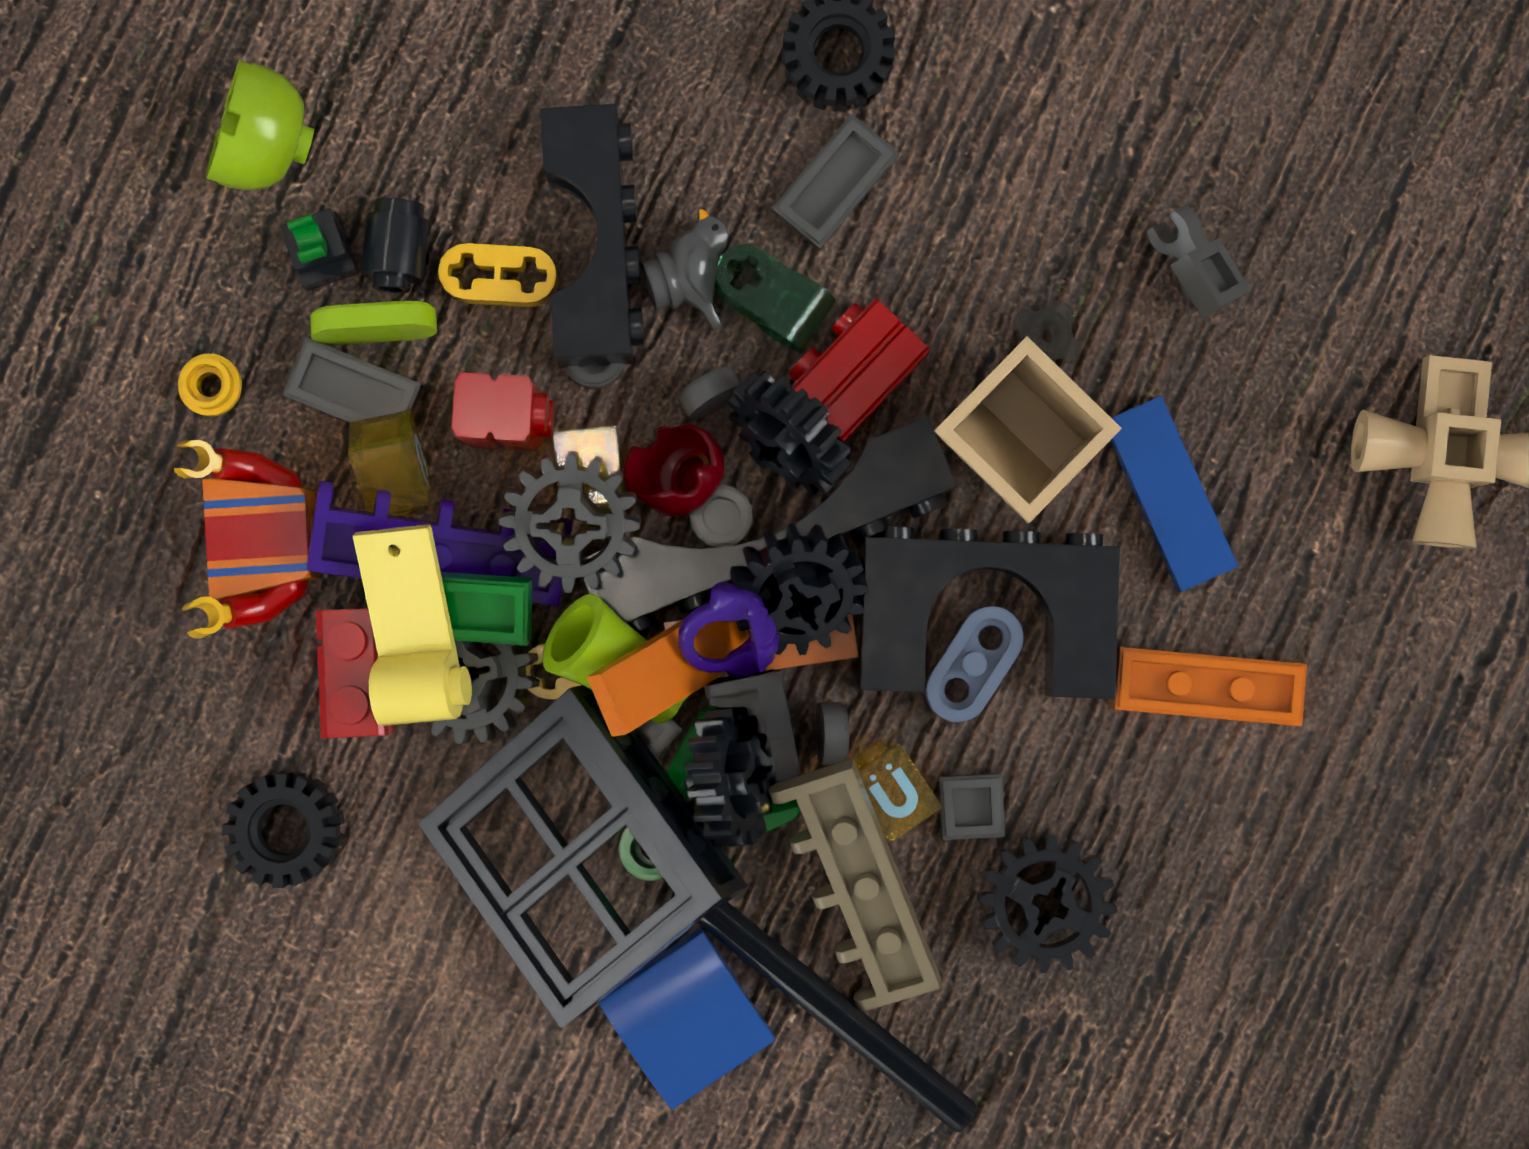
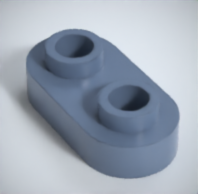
M989 606L979 608L965 618L931 670L925 683L926 701L932 711L939 717L952 722H964L973 719L985 708L1023 646L1024 639L1021 624L1011 612L1000 607ZM986 626L997 628L1001 635L1000 644L993 650H986L979 643V633ZM953 678L962 679L967 686V694L959 702H951L945 696V685Z

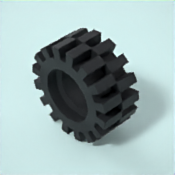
M805 0L802 2L801 10L798 13L794 11L789 18L787 31L784 30L782 50L783 64L786 69L785 75L789 84L793 83L796 86V94L800 98L805 100L808 97L814 101L813 107L824 110L825 105L835 106L834 112H845L846 106L854 104L857 109L866 105V100L871 95L875 98L882 91L885 80L888 81L896 49L894 48L895 34L893 26L888 27L887 25L888 16L884 10L880 8L876 11L872 7L873 0ZM832 29H844L853 33L859 39L863 49V56L859 64L854 69L845 73H832L820 66L814 55V46L823 33Z
M278 772L257 778L253 783L243 786L236 793L238 798L236 801L229 803L225 812L230 816L229 821L222 824V835H228L230 844L224 846L228 857L234 855L239 862L234 867L241 874L248 872L253 876L251 881L259 885L269 883L272 884V888H284L288 885L296 886L323 872L326 866L332 864L337 856L335 853L337 847L343 843L345 834L340 833L341 824L345 823L343 812L338 813L335 805L339 802L334 793L328 794L323 788L326 784L319 779L312 780L306 777L307 774L301 772ZM276 805H290L298 809L306 820V839L303 845L295 852L280 853L274 851L265 843L262 837V820L265 814Z

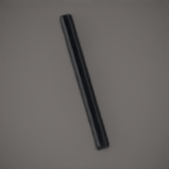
M726 902L714 908L697 922L953 1131L961 1132L973 1120L978 1110L973 1100L867 1014L858 1010L857 1006L730 903Z

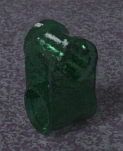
M739 244L729 248L720 257L716 267L715 290L718 297L727 306L754 322L768 336L798 353L804 351L836 301L826 289L812 279L789 269L760 248L750 244ZM745 265L751 266L755 270L752 280L758 286L755 287L747 283L741 290L735 289L731 285L734 274L729 268L740 271Z

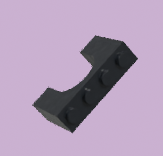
M884 526L885 530L878 533L877 538L866 537L863 540L864 570L862 572L868 584V592L861 596L865 610L861 614L858 689L924 692L927 620L935 598L957 576L968 571L987 569L1009 574L1024 583L1035 595L1043 610L1046 623L1044 696L1115 699L1120 546H1103V534L1066 533L1064 545L1040 544L1041 532L1003 531V542L978 541V530L940 529V540L915 539V528Z

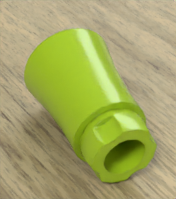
M587 594L574 601L554 624L544 646L543 666L546 671L592 690L587 679L588 675L648 640L624 622L598 595ZM686 698L651 720L659 724L669 721L678 713Z

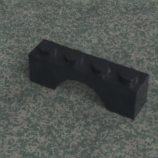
M616 104L540 108L543 169L549 186L566 191L582 201L593 214L598 227L597 246L587 269L572 284L551 295L554 358L559 368L568 366H606L611 363L634 364L633 346H644V323L642 308H631L629 284H641L638 246L627 247L626 223L637 222L635 185H623L622 162L633 161L631 123L620 124Z

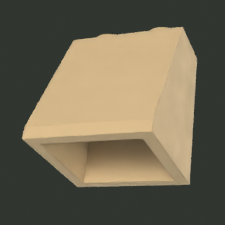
M1026 336L934 432L1027 523H1030L1122 428Z

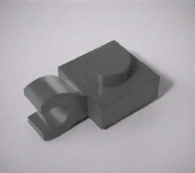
M1183 206L1169 214L1178 228V237L1170 231L1165 221L1147 230L1149 241L1158 252L1165 255H1173L1178 259L1170 267L1180 281V288L1184 296L1190 303L1195 305L1203 319L1251 291L1220 239L1208 241L1202 231L1198 215L1190 206Z

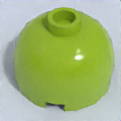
M239 60L224 105L225 110L221 124L216 133L206 179L218 182V184L229 188L252 191L269 188L282 180L292 161L305 164L312 143L314 128L303 125L304 102L297 88L284 75L266 66L254 62L250 64Z

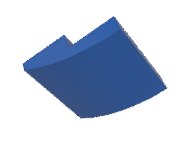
M701 927L649 961L598 1003L638 1065L671 1110L776 1040L767 1022L738 984L734 972Z

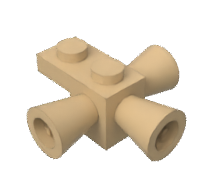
M1433 355L1424 357L1416 426L1366 410H1362L1357 417L1351 446V463L1354 472L1412 467L1410 481L1430 483L1412 543L1435 547L1475 549L1477 547L1470 488L1495 483V478L1529 488V432L1500 435L1501 419L1487 418L1492 362Z

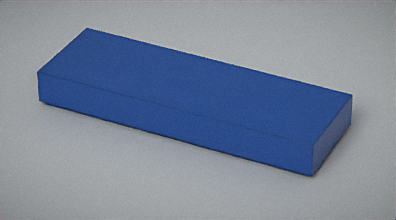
M1159 396L1112 417L1122 429L1110 440L1111 445L1177 592L1185 591L1239 567L1163 397Z

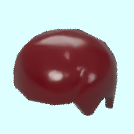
M689 423L673 428L660 426L657 429V439L651 446L646 448L632 446L629 449L622 472L624 474L623 480L628 492H635L640 502L657 513L665 516H686L702 507L719 488L724 477V454L717 439L708 431Z

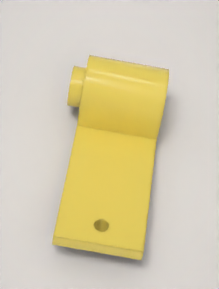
M431 524L356 532L353 535L378 652V659L374 662L369 676V698L375 720L381 726L457 719L461 715L463 705H469L471 702L472 683L468 669L465 666L460 667Z

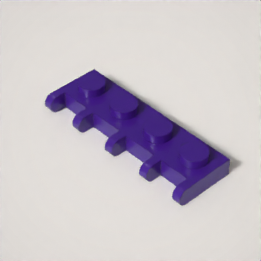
M319 481L306 562L307 571L361 578L353 535L356 532L431 524L441 572L532 578V603L559 606L562 577L553 576L545 588L538 585L541 573L539 568L534 565L523 573H520L517 569L524 555L522 550L505 551L503 544L506 539L515 534L514 528L499 525V531L454 525L452 524L454 501L445 499L440 500L436 522L388 515L391 491L377 489L373 512L330 506L334 494L333 482ZM503 508L502 513L516 510ZM564 517L558 519L557 522L565 524L566 534L571 535L572 519ZM532 537L541 550L556 559V551L544 538Z

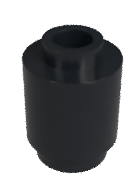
M385 197L375 199L374 211L368 213L366 217L361 275L373 279V289L390 293H409L411 284L424 281L429 221L424 218L425 206L422 203L402 198Z

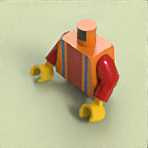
M202 440L179 442L177 444L178 447H190L198 453L199 463L193 471L184 468H174L175 473L182 478H203L211 473L212 477L215 478L202 479L209 597L197 598L186 603L182 608V611L192 608L203 609L208 616V625L206 628L187 632L188 635L192 638L201 639L217 632L222 626L231 629L271 621L304 597L308 582L321 578L320 572L306 570L317 498L316 493L302 488L301 481L295 472L260 453L227 448H216L213 450L207 442Z

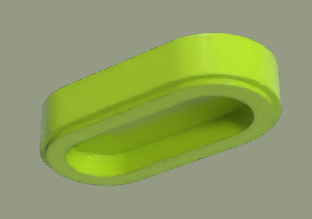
M420 301L331 305L318 308L310 315L311 339L323 344L346 345L409 341L428 338L437 333L436 309L432 305Z

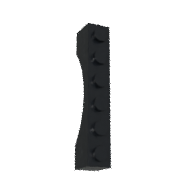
M927 416L869 440L856 466L836 491L806 517L794 523L800 536H807L811 528L817 524L822 526L827 540L837 533L843 536L851 532L855 543L866 537H872L884 531V526H889L886 518L909 509L913 519L947 506L948 503L944 494L954 490L957 484L929 417ZM788 527L773 534L777 540L786 538ZM632 537L630 539L636 544L633 554L624 555L618 552L615 554L621 564L620 573L614 576L604 568L598 570L599 584L597 588L591 589L585 579L584 582L589 594L598 595L624 622L635 631L641 632L658 624L654 615L655 612L677 604L681 614H684L709 603L711 589L716 583L732 581L729 572L731 566H747L742 552L743 548L750 546L760 551L765 547L764 538L737 546L696 549L667 546L642 538ZM600 551L583 557L582 560L591 558L594 555L598 554Z

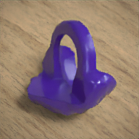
M718 582L711 589L709 603L696 608L684 619L679 629L678 644L684 659L696 669L709 673L726 671L728 676L734 679H742L753 676L757 672L765 671L766 667L772 663L775 653L778 651L779 634L776 631L775 621L768 615V609L764 606L759 595L740 589L738 586L730 583ZM748 620L750 628L749 637L725 658L709 659L696 652L694 638L697 632L706 624L714 621Z

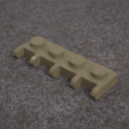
M852 758L799 775L771 786L768 792L774 804H782L796 799L808 827L807 830L798 832L789 839L794 854H803L817 849L831 883L816 889L812 893L816 908L825 909L840 905L853 937L838 943L834 947L838 961L840 963H848L862 959L872 986L863 988L854 995L858 1010H872L940 989L941 976L854 759Z

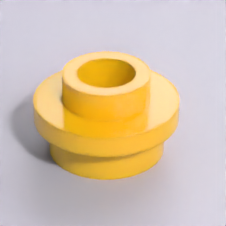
M210 353L201 354L189 360L182 368L178 378V391L183 403L193 412L203 416H218L228 412L235 406L241 395L242 380L236 366L225 357ZM209 375H218L221 380L220 391L215 396L206 397L202 392L203 380Z

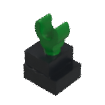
M329 208L280 225L294 270L297 271L301 285L306 291L360 273L341 217L336 211L333 212Z

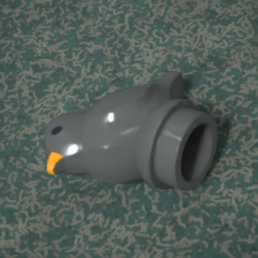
M700 209L694 226L690 230L681 232L674 238L668 252L658 251L654 253V258L641 262L644 282L655 310L667 306L675 309L682 302H685L702 314L713 331L723 327L713 302L719 260L729 238L727 226L722 220Z

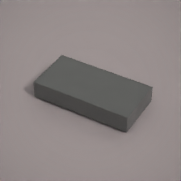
M851 114L773 206L772 213L816 250L820 251L897 160L899 153Z
M305 338L283 396L401 443L424 386L406 377Z

